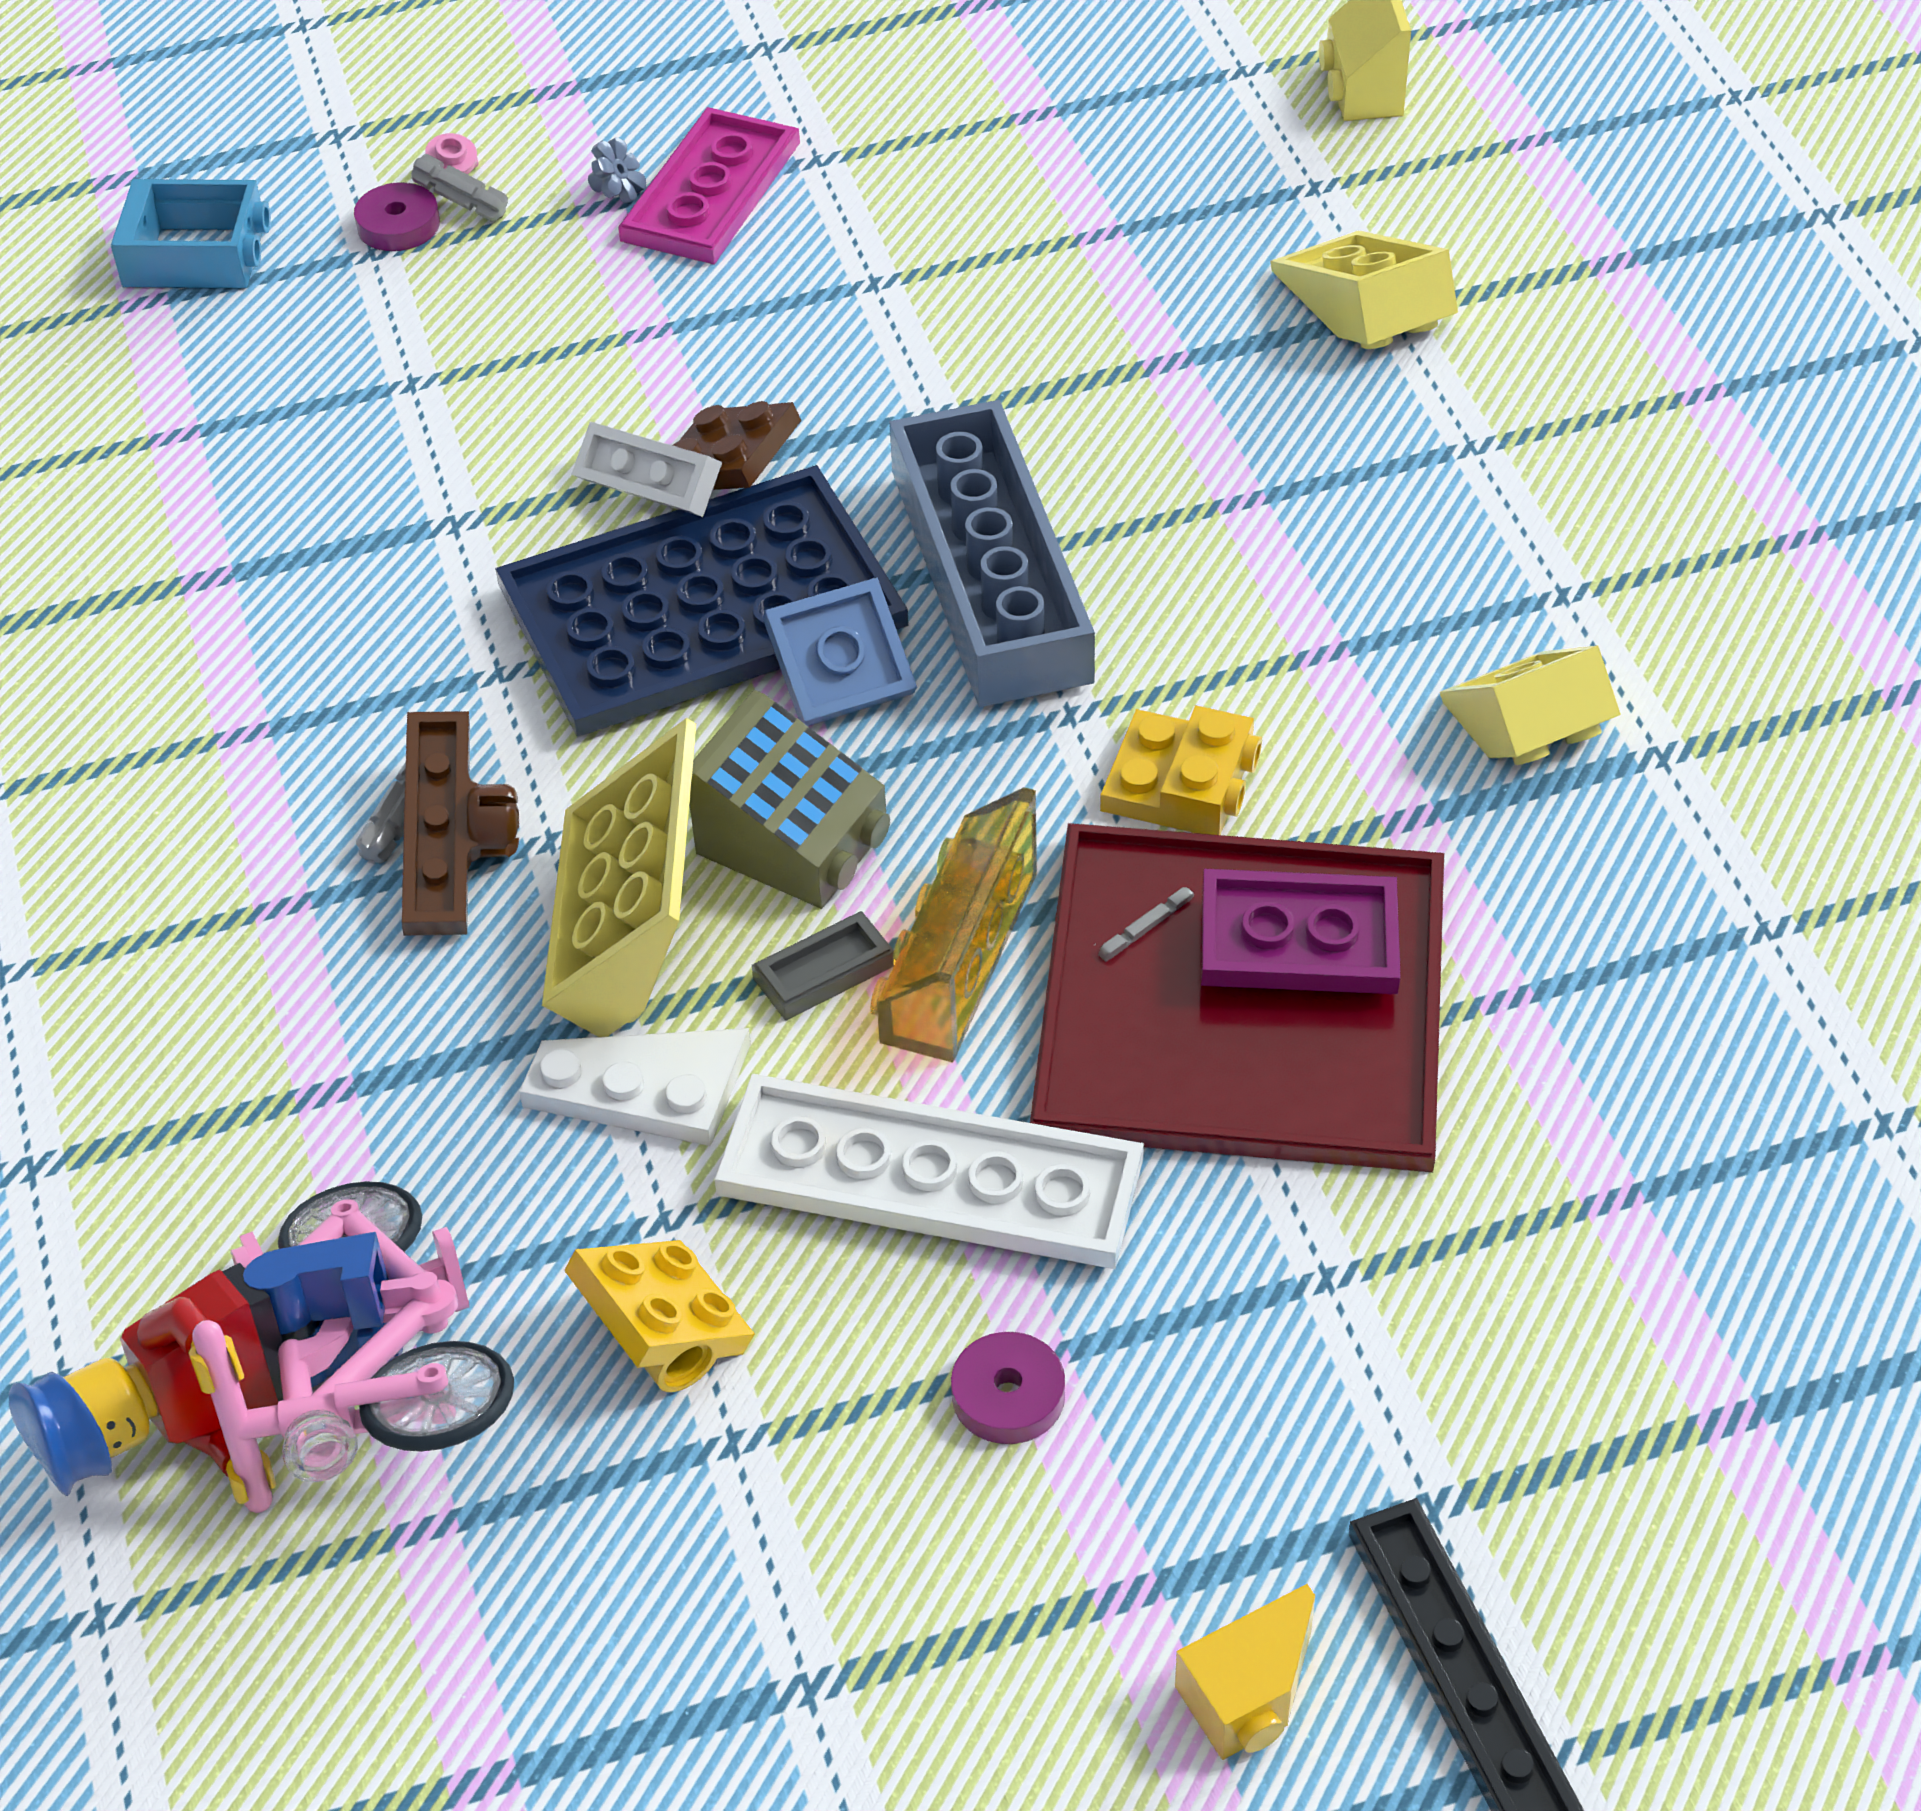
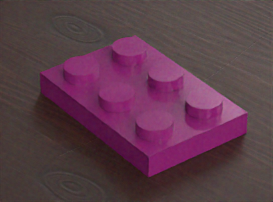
M1204 869L1202 883L1201 986L1398 994L1400 984L1397 877Z

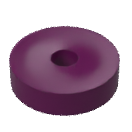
M397 182L378 186L365 193L354 207V217L360 239L368 246L378 250L403 251L418 247L430 240L440 226V216L435 196L427 188L413 183Z
M998 1332L986 1335L967 1346L953 1366L951 1375L953 1407L960 1422L971 1433L984 1440L999 1444H1017L1030 1441L1048 1431L1061 1415L1065 1403L1064 1368L1059 1357L1050 1346L1036 1337L1019 1332ZM1004 1383H1013L1019 1386L1017 1390L1012 1392H1004L997 1387Z

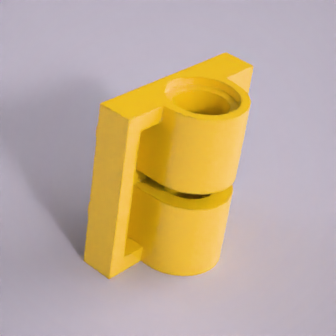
M681 1240L575 1249L564 1269L565 1273L636 1367H644L658 1387L664 1392H677L693 1385L711 1369L717 1358L743 1355L755 1335L735 1309L732 1300L722 1293L699 1264L694 1252L686 1247Z

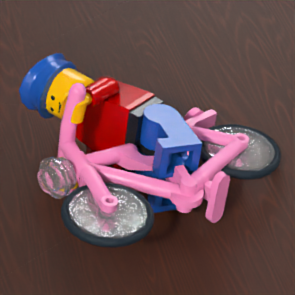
M364 1181L327 1189L301 1203L288 1215L282 1225L278 1237L279 1249L263 1254L253 1231L239 1236L242 1246L231 1250L234 1266L224 1271L219 1269L210 1273L124 1329L120 1341L129 1366L123 1367L115 1359L104 1358L64 1377L54 1372H49L32 1385L16 1382L9 1391V1409L22 1439L57 1489L65 1496L71 1493L73 1485L79 1480L91 1476H108L112 1472L111 1458L143 1443L147 1439L150 1419L168 1443L179 1444L183 1442L211 1456L221 1471L229 1478L235 1501L239 1504H244L251 1512L260 1513L270 1507L272 1503L271 1489L276 1487V1482L269 1456L259 1449L256 1438L282 1434L284 1437V1444L282 1446L283 1460L291 1475L306 1482L316 1483L330 1480L342 1473L353 1462L358 1450L356 1434L369 1432L373 1438L386 1446L404 1451L419 1452L439 1450L458 1445L481 1434L493 1425L507 1409L513 1396L514 1377L510 1365L499 1353L484 1345L472 1342L445 1341L431 1343L402 1354L403 1347L419 1331L430 1334L442 1331L447 1327L448 1318L454 1312L469 1308V1301L455 1246L448 1228L443 1227L432 1231L438 1258L418 1265L405 1253L421 1230L422 1212L418 1201L411 1193L396 1185ZM327 1377H330L312 1394V1387L322 1383ZM359 1405V1409L355 1410L354 1406Z

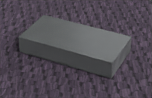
M860 911L752 964L753 980L783 1019L787 1021L896 966L895 951L866 915Z

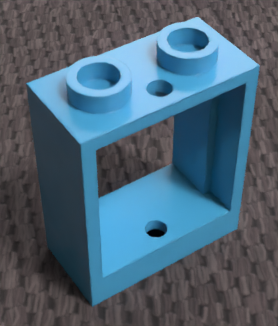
M132 179L111 242V249L122 287L247 288L253 267L260 265V241L262 234L269 232L271 224L269 204L267 201H261L257 181ZM161 229L233 230L231 241H158Z

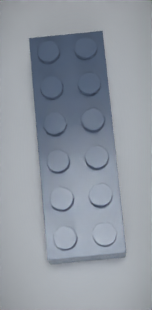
M995 400L889 421L892 473L978 706L984 707L1094 684L1095 632L1001 401Z

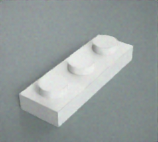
M590 421L571 475L591 483L703 517L722 462L700 453Z

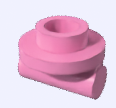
M446 133L438 135L430 140L425 149V154L444 163L443 168L445 169L450 165L469 174L479 165L475 145L468 138L459 134Z

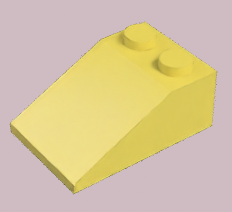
M1358 230L1270 261L1272 272L1337 337L1358 342L1361 348L1364 349L1387 346L1393 342V336L1406 331L1419 333L1432 330L1438 326L1439 319L1458 313L1449 249Z

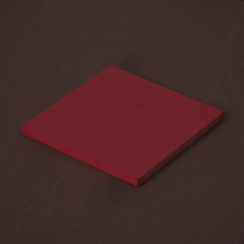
M1068 823L1030 1123L1144 1143L1145 1148L1433 1173L1436 1157L1444 853ZM1204 869L1397 877L1400 984L1398 994L1201 986L1202 883ZM1182 887H1187L1194 893V897L1113 958L1105 961L1098 956L1100 948L1104 943L1117 934L1122 935L1126 927L1160 903H1167L1168 897Z

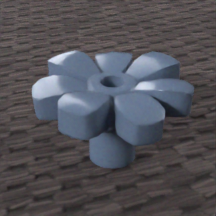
M615 137L608 142L602 140L595 144L591 152L596 160L591 163L593 172L588 175V183L592 190L597 193L602 191L609 199L619 195L621 201L626 204L636 200V193L646 188V178L642 173L635 171L640 167V164L633 153L626 155L627 144L625 141Z

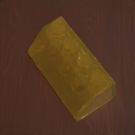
M1023 787L964 815L954 839L946 837L943 841L937 860V875L933 884H923L917 898L915 908L916 920L911 931L903 929L899 934L893 954L894 967L888 978H879L872 994L870 1011L872 1015L878 1016L880 1044L954 1062L1037 875L1036 790Z

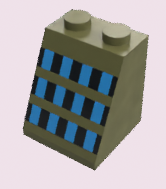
M753 690L693 760L689 806L696 854L820 909H823L838 889L843 890L850 884L861 859L870 848L875 849L880 846L887 835L890 826V816L886 813L885 785L777 702L757 690Z

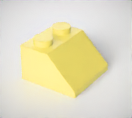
M1349 0L1328 19L1327 40H1320L1319 63L1321 71H1329L1330 101H1338L1343 121L1404 116L1411 28L1402 0Z
M1598 645L1542 651L1439 692L1443 704L1488 758L1512 757L1515 765L1529 763L1549 755L1548 744L1565 738L1567 744L1593 738L1602 733L1600 723L1621 715Z

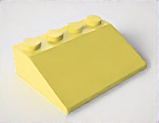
M685 718L565 809L542 1006L597 1037L609 1036L626 1023L634 1022L645 1011L679 923L696 723L688 718Z

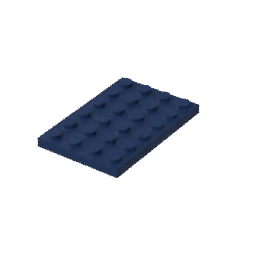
M818 465L753 485L750 488H743L709 499L703 517L682 510H675L495 568L498 585L577 737L779 670L780 666L762 618L767 609L878 577L896 630L909 626L906 605Z

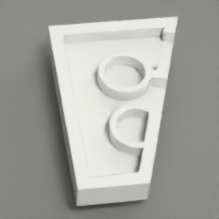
M749 1028L541 1041L519 1091L522 1107L711 1146L751 1045Z

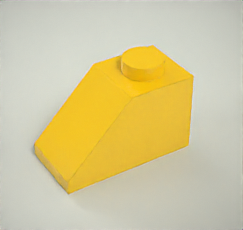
M1308 1584L1176 1651L1175 1688L1222 1760L1243 1749L1248 1753H1253L1266 1748L1282 1734L1284 1727L1288 1726L1312 1630L1315 1594Z

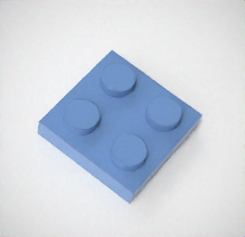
M878 577L765 610L762 617L798 719L805 725H813L914 694L917 689Z

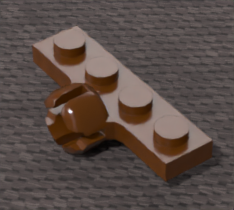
M469 711L407 712L402 889L403 936L467 935L468 869L471 862L481 857H510L516 853L519 845V838H515L519 829V809L516 804L518 803V795L515 788L509 784H478L470 779Z

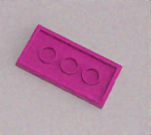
M707 107L618 226L620 242L715 265L800 144L799 128Z

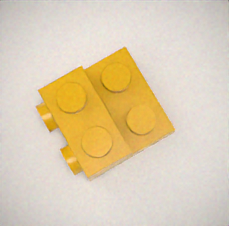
M1195 705L1189 721L1136 709L1100 794V811L1192 833L1221 835L1228 815L1237 817L1241 810L1246 781L1242 780L1244 772L1254 773L1258 765L1262 748V737L1253 735L1254 718Z

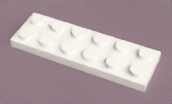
M752 1074L714 1180L718 1196L1116 1269L1143 1163L1144 1143Z

